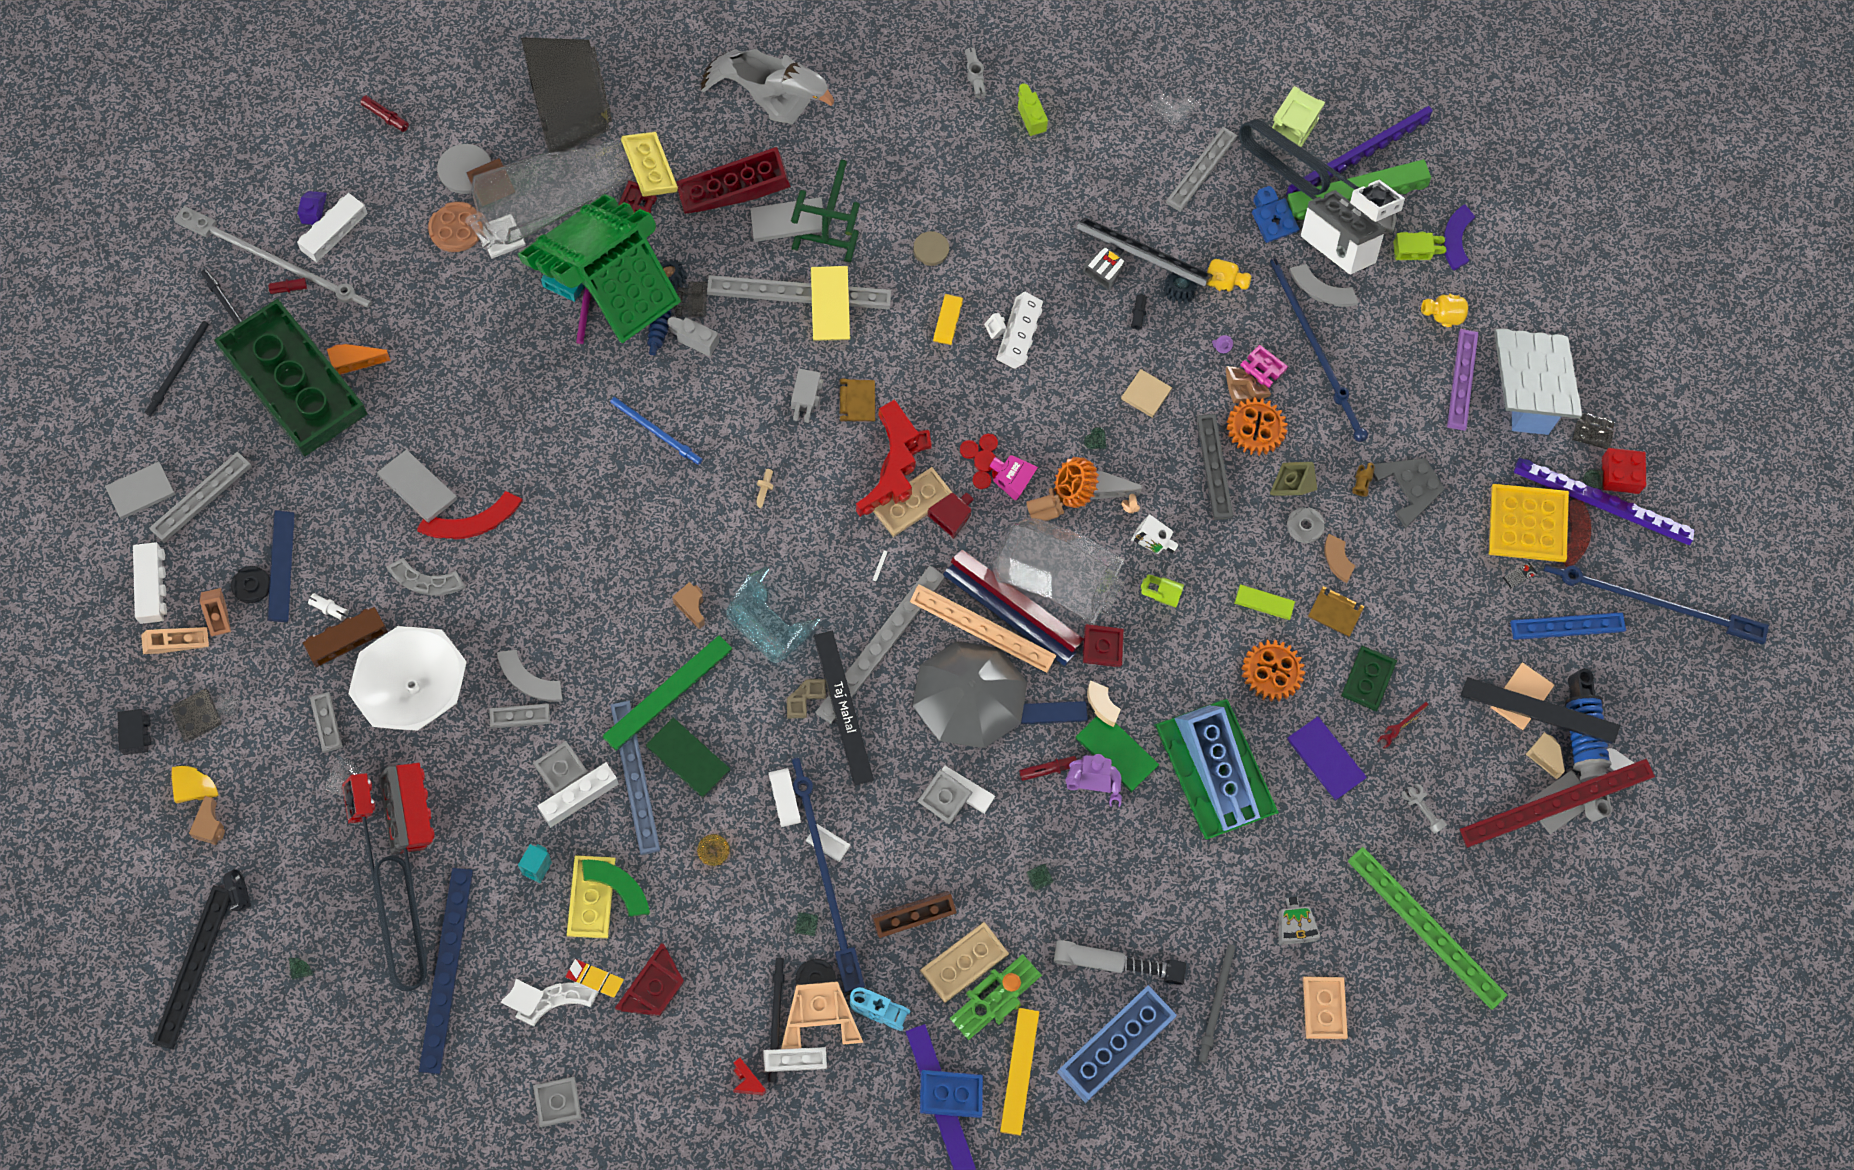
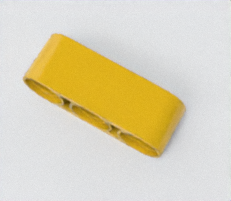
M945 294L934 334V342L952 345V338L955 334L956 323L958 322L960 308L962 307V297Z

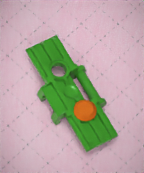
M1023 954L1002 973L999 974L995 969L990 971L991 974L972 991L966 992L971 1000L950 1017V1020L968 1040L994 1018L996 1023L1000 1025L1008 1013L1013 1009L1017 1010L1021 1006L1017 997L1042 976ZM997 980L1000 985L985 999L981 1000L978 996ZM975 1007H983L987 1011L986 1014L983 1016L977 1015Z

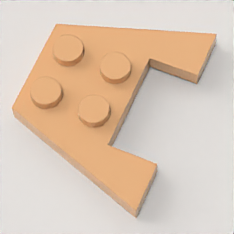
M838 981L796 985L781 1049L801 1048L800 1027L841 1024L843 1044L863 1043Z

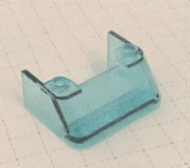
M766 566L747 576L729 604L726 615L729 621L771 662L778 663L784 660L808 638L820 617L816 616L804 623L797 622L791 628L765 604L768 598V590L761 581L769 570Z

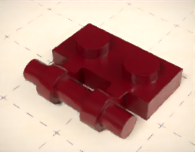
M629 180L618 205L625 202L630 204L634 213L639 209L651 213V207L656 203L657 195L643 197L638 183ZM641 200L646 201L644 207L640 206Z

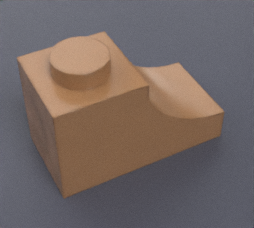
M689 582L672 599L673 603L686 617L700 629L705 625L704 617L699 611L700 604L703 602V592L697 585L693 586Z
M204 797L189 834L194 839L217 845L218 840H222L225 829H223L222 823L216 819L215 809L217 803L213 798Z

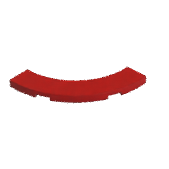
M505 491L495 504L477 515L463 519L435 517L429 523L423 519L417 528V532L440 539H465L478 536L496 528L497 525L508 519L518 509L523 500Z

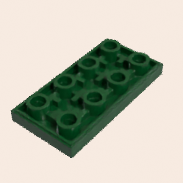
M674 717L646 744V748L702 798L731 771L724 762Z

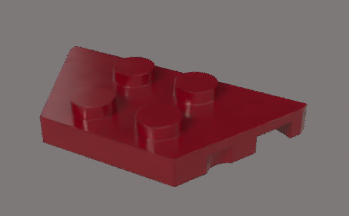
M663 943L659 945L616 1005L615 1009L617 1011L661 1016L682 987L684 980Z

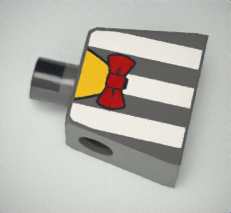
M1104 247L1084 263L1083 273L1110 291L1124 268L1125 260L1122 259L1125 254L1124 250L1116 247L1112 252L1107 247Z

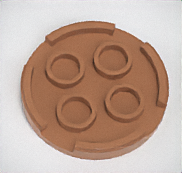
M451 202L445 204L444 207L432 214L428 224V231L433 243L440 249L448 252H460L471 248L479 241L484 230V223L481 214L472 205L465 202Z

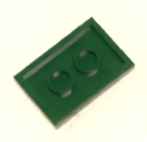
M1361 645L1341 697L1377 712L1397 660Z

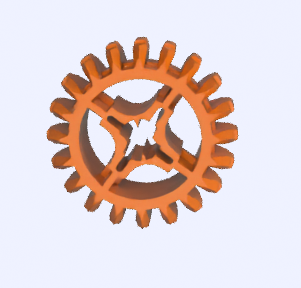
M1073 457L1072 459H1067V462L1062 463V468H1058V475H1055L1057 478L1053 483L1056 487L1053 490L1059 496L1060 502L1065 506L1073 508L1085 506L1087 502H1090V497H1095L1094 491L1098 490L1096 488V484L1099 483L1096 479L1099 476L1096 472L1097 468L1094 466V463L1082 457Z

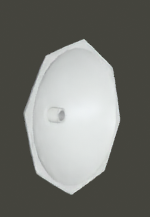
M397 626L359 652L348 694L372 727L418 731L457 704L466 660L442 630Z

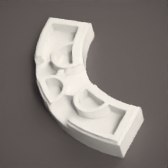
M577 982L555 984L542 991L544 994L530 1016L518 1011L515 1017L535 1026L537 1021L546 1012L560 1005L581 1004L591 1008L599 991Z

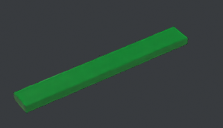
M718 635L603 734V739L617 751L732 651V647Z

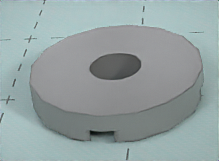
M1300 507L1290 514L1287 528L1292 538L1298 542L1313 543L1322 536L1325 523L1321 514L1315 509ZM1308 521L1311 524V528H1303L1301 522Z

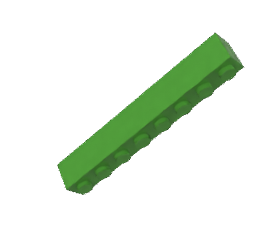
M1423 159L1349 178L1348 180L1359 188L1363 186L1366 188L1370 183L1381 180L1398 194H1406L1412 190H1422L1429 186L1431 175ZM1343 181L1330 183V187L1325 193L1315 195L1317 198H1324L1325 194L1336 190L1351 201L1354 189ZM1302 191L1290 193L1287 197V203L1295 220H1305L1308 203L1313 200Z

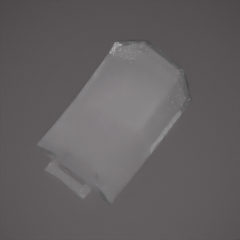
M1026 518L1009 527L1005 531L990 561L997 582L1010 584L1050 599L1092 625L1095 624L1099 613L1107 617L1110 616L1112 612L1111 607L1120 589H1123L1125 582L1117 577L1125 561L1124 559L1082 534L1041 519ZM1112 585H1113V588H1112V590H1111V592H1110V594H1109V596H1108V598H1107V600H1106V597H1107V595H1108V593H1109V591H1110V589H1111V587H1112Z

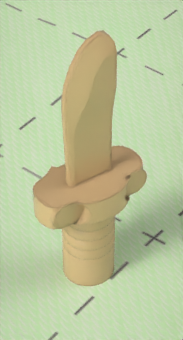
M766 469L763 480H758L757 485L761 487L757 497V506L759 508L763 506L767 489H773V485L770 483L773 474L771 469Z

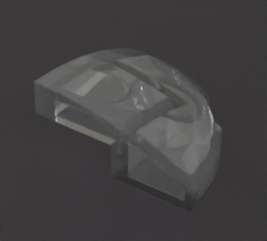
M339 756L331 770L324 790L344 796L342 784L350 775L361 774L360 768L353 761Z

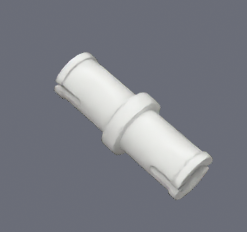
M315 593L311 595V598L317 600V602L309 599V605L341 621L346 619L340 612L348 615L347 609L336 605L331 599L326 600Z

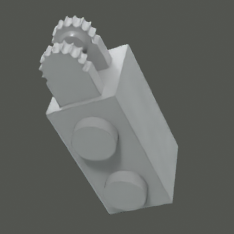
M674 316L668 319V325L670 326L668 329L671 333L677 335L678 342L711 357L719 343L718 332L686 317L684 321Z
M805 369L798 370L791 400V409H795L793 420L798 421L800 411H806L804 420L806 423H809L814 407L819 405L820 396H817L818 390L822 391L824 381L821 380V372Z

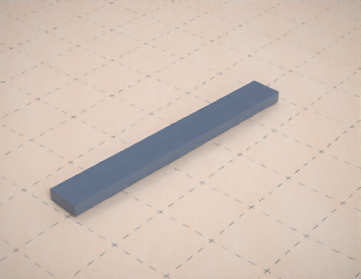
M630 701L610 705L614 725L632 710ZM635 734L619 748L640 855L659 852L660 846L637 734Z

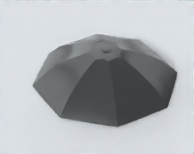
M956 641L920 665L913 708L939 741L986 748L1021 724L1027 681L1000 648Z

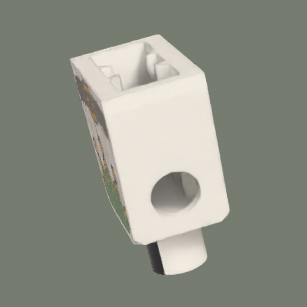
M1150 514L1141 522L1131 539L1157 554L1163 549L1173 554L1178 547V544L1170 539L1173 531Z

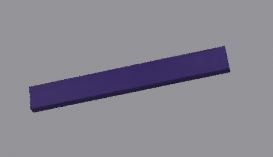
M926 1025L906 1030L920 1075L922 1070L941 1071ZM934 1114L953 1170H976L958 1116Z

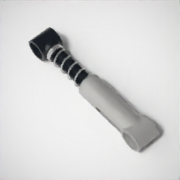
M1063 940L1056 941L1054 963L1061 965H1077L1122 973L1124 970L1126 972L1127 970L1133 971V973L1141 972L1142 975L1143 973L1150 974V976L1158 975V978H1164V982L1175 985H1183L1185 981L1187 964L1178 960H1167L1166 963L1162 962L1159 964L1158 961L1154 963L1150 962V960L1142 961L1141 958L1139 960L1133 957L1127 958L1125 953L1080 946Z

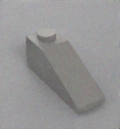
M1096 471L1099 474L1096 478L1099 481L1096 484L1098 490L1094 491L1095 497H1090V500L1126 497L1130 494L1138 496L1142 487L1140 484L1109 473Z

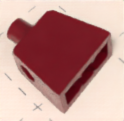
M950 493L928 509V517L954 539L971 516L972 509L969 505L973 502V498L968 493H965L961 498L954 493Z

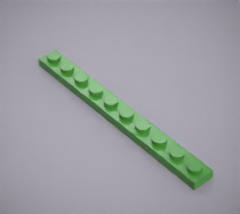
M1364 847L1348 860L1351 866L1491 1010L1507 996Z

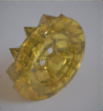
M716 834L705 836L697 847L699 859L705 865L712 867L721 865L728 858L730 852L726 839ZM709 844H711V846H713L714 848H719L717 850L718 857L714 856L713 853L708 854V852L710 851Z

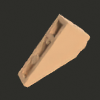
M207 627L146 630L141 635L143 654H159L209 647Z

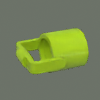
M1148 574L1142 581L1141 593L1154 598L1155 601L1176 608L1184 584ZM1150 582L1159 585L1157 592L1148 589Z

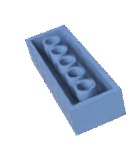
M1148 985L1073 1055L1057 1073L1087 1103L1163 1031L1177 1015Z

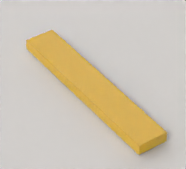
M1023 1008L1018 1010L1000 1128L1001 1133L1021 1136L1039 1011Z

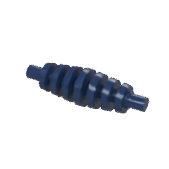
M672 309L650 323L647 341L648 346H650V355H656L657 349L663 345L669 330L668 328L670 327L668 319L671 318Z

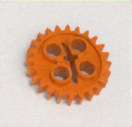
M1254 397L1253 402L1247 398L1245 404L1240 401L1239 405H1235L1233 411L1229 414L1228 426L1226 428L1230 430L1228 437H1233L1232 443L1238 442L1237 448L1243 446L1244 453L1249 449L1250 455L1254 451H1257L1258 456H1260L1262 451L1267 455L1269 449L1274 452L1275 448H1279L1281 442L1285 439L1286 427L1288 425L1284 422L1286 416H1280L1282 410L1276 411L1277 405L1271 407L1270 400L1265 404L1263 398L1260 402H1257L1256 397ZM1258 413H1261L1260 421L1258 424L1259 429L1256 435V440L1254 441L1253 436L1256 429L1255 423L1258 418ZM1249 414L1253 418H1248L1246 415ZM1267 418L1271 422H1266L1264 419ZM1243 431H1248L1250 434H1244ZM1261 435H1266L1268 438L1265 439Z
M1267 640L1265 646L1262 642H1259L1258 648L1253 646L1252 652H1247V657L1243 660L1245 665L1241 668L1246 671L1242 677L1248 678L1245 684H1251L1249 691L1257 690L1255 696L1261 693L1263 700L1266 696H1269L1270 702H1272L1274 697L1279 702L1282 696L1285 699H1288L1289 694L1293 696L1296 692L1295 690H1299L1301 687L1300 684L1304 681L1302 677L1305 675V671L1301 670L1305 665L1299 664L1302 657H1295L1298 651L1291 652V645L1285 648L1284 642L1281 645H1277V640H1274L1273 644H1270L1269 640ZM1263 656L1270 657L1271 661H1265ZM1281 663H1287L1290 668H1284ZM1257 673L1264 674L1265 678H1259ZM1275 680H1281L1284 685H1278Z

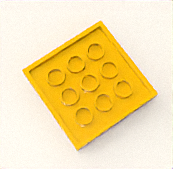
M1493 484L1491 487L1489 555L1566 562L1569 491Z

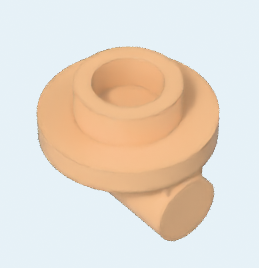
M1130 494L1129 501L1123 500L1121 503L1124 507L1123 509L1128 513L1138 512L1140 509L1137 505L1135 494Z

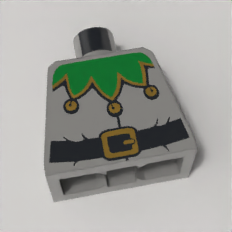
M1298 897L1286 898L1287 909H1282L1279 912V945L1316 942L1320 938V934L1310 907H1299Z

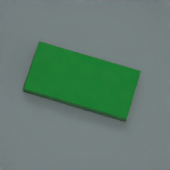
M1098 716L1075 737L1093 756L1101 754L1104 758L1111 759L1112 766L1116 767L1121 774V783L1131 793L1159 766L1117 723L1112 727Z

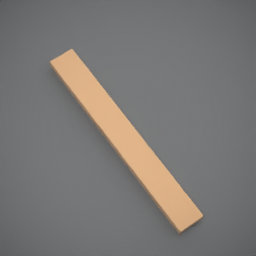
M918 584L910 600L911 603L1046 673L1056 657L1055 654L920 584Z

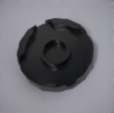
M258 566L243 567L231 580L232 593L241 602H259L269 593L270 577L266 571Z
M815 958L801 964L797 970L795 981L796 985L836 982V975L828 962Z

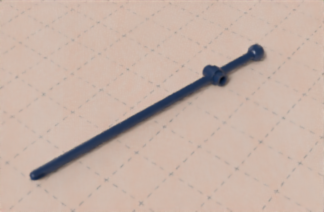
M1271 259L1270 263L1335 391L1333 396L1335 403L1342 405L1354 429V439L1358 442L1365 441L1368 438V432L1366 429L1361 428L1348 402V389L1340 386L1277 259Z

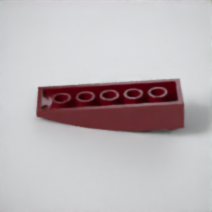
M778 147L676 181L685 214L751 201L791 187Z

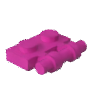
M1261 345L1249 354L1247 359L1251 361L1250 364L1244 360L1240 365L1247 374H1252L1261 385L1264 384L1268 388L1273 384L1269 377L1276 381L1288 368L1286 364ZM1256 367L1260 368L1264 373L1262 374Z

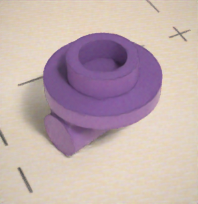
M1222 335L1217 340H1213L1212 344L1218 352L1227 353L1233 347V340L1227 335Z

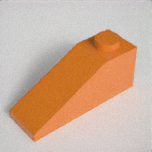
M349 344L334 345L332 348L327 349L331 365L339 375L391 361L385 349Z

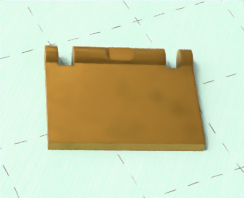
M840 379L841 385L847 384V387H840V414H847V416H840V421H875V380Z
M1323 586L1308 617L1350 637L1364 606L1360 605L1357 611L1354 609L1357 602L1332 590L1326 596L1324 595L1326 587Z

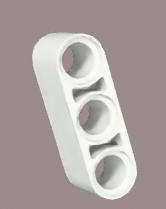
M789 769L769 772L781 827L801 823Z

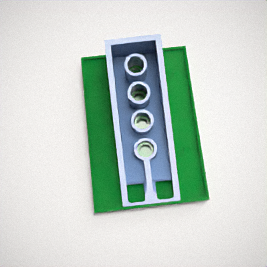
M1228 699L1220 700L1155 724L1199 828L1206 840L1279 813Z

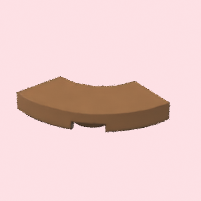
M1328 534L1324 553L1330 566L1329 568L1340 580L1347 583L1355 565L1345 555L1344 548L1346 542Z

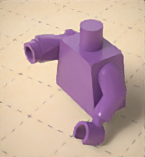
M1101 754L1094 756L1085 755L1081 760H1076L1069 764L1071 768L1066 777L1068 789L1077 790L1080 788L1108 793L1113 791V794L1110 796V806L1112 807V800H1118L1119 807L1121 806L1122 797L1119 794L1121 792V774L1116 767L1112 766L1111 759L1104 758Z

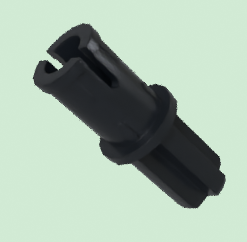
M1140 294L1136 296L1135 307L1132 309L1131 328L1142 329L1143 318L1146 315V295Z

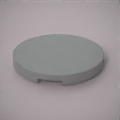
M471 144L456 145L446 150L440 157L437 165L438 176L441 182L452 192L460 194L473 193L474 189L466 172L487 164L491 160L489 155L478 146Z

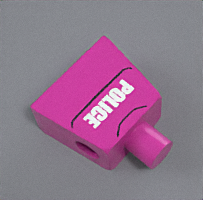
M1012 455L1008 457L1005 463L995 457L989 466L998 472L993 481L1014 500L1019 498L1038 468Z

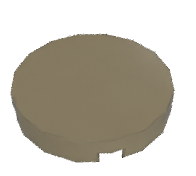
M928 231L916 238L913 253L916 259L923 262V264L935 266L941 264L948 256L949 243L942 234Z

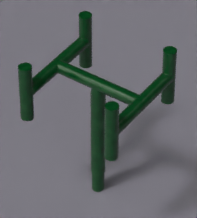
M840 160L826 209L803 204L806 191L799 190L791 222L794 224L798 223L801 211L821 215L822 236L811 233L797 235L794 237L792 250H799L801 239L847 249L844 261L851 263L859 231L853 229L860 203L853 202L850 214L834 211L847 165L846 160ZM832 218L848 221L845 234L851 236L849 242L829 238V226Z

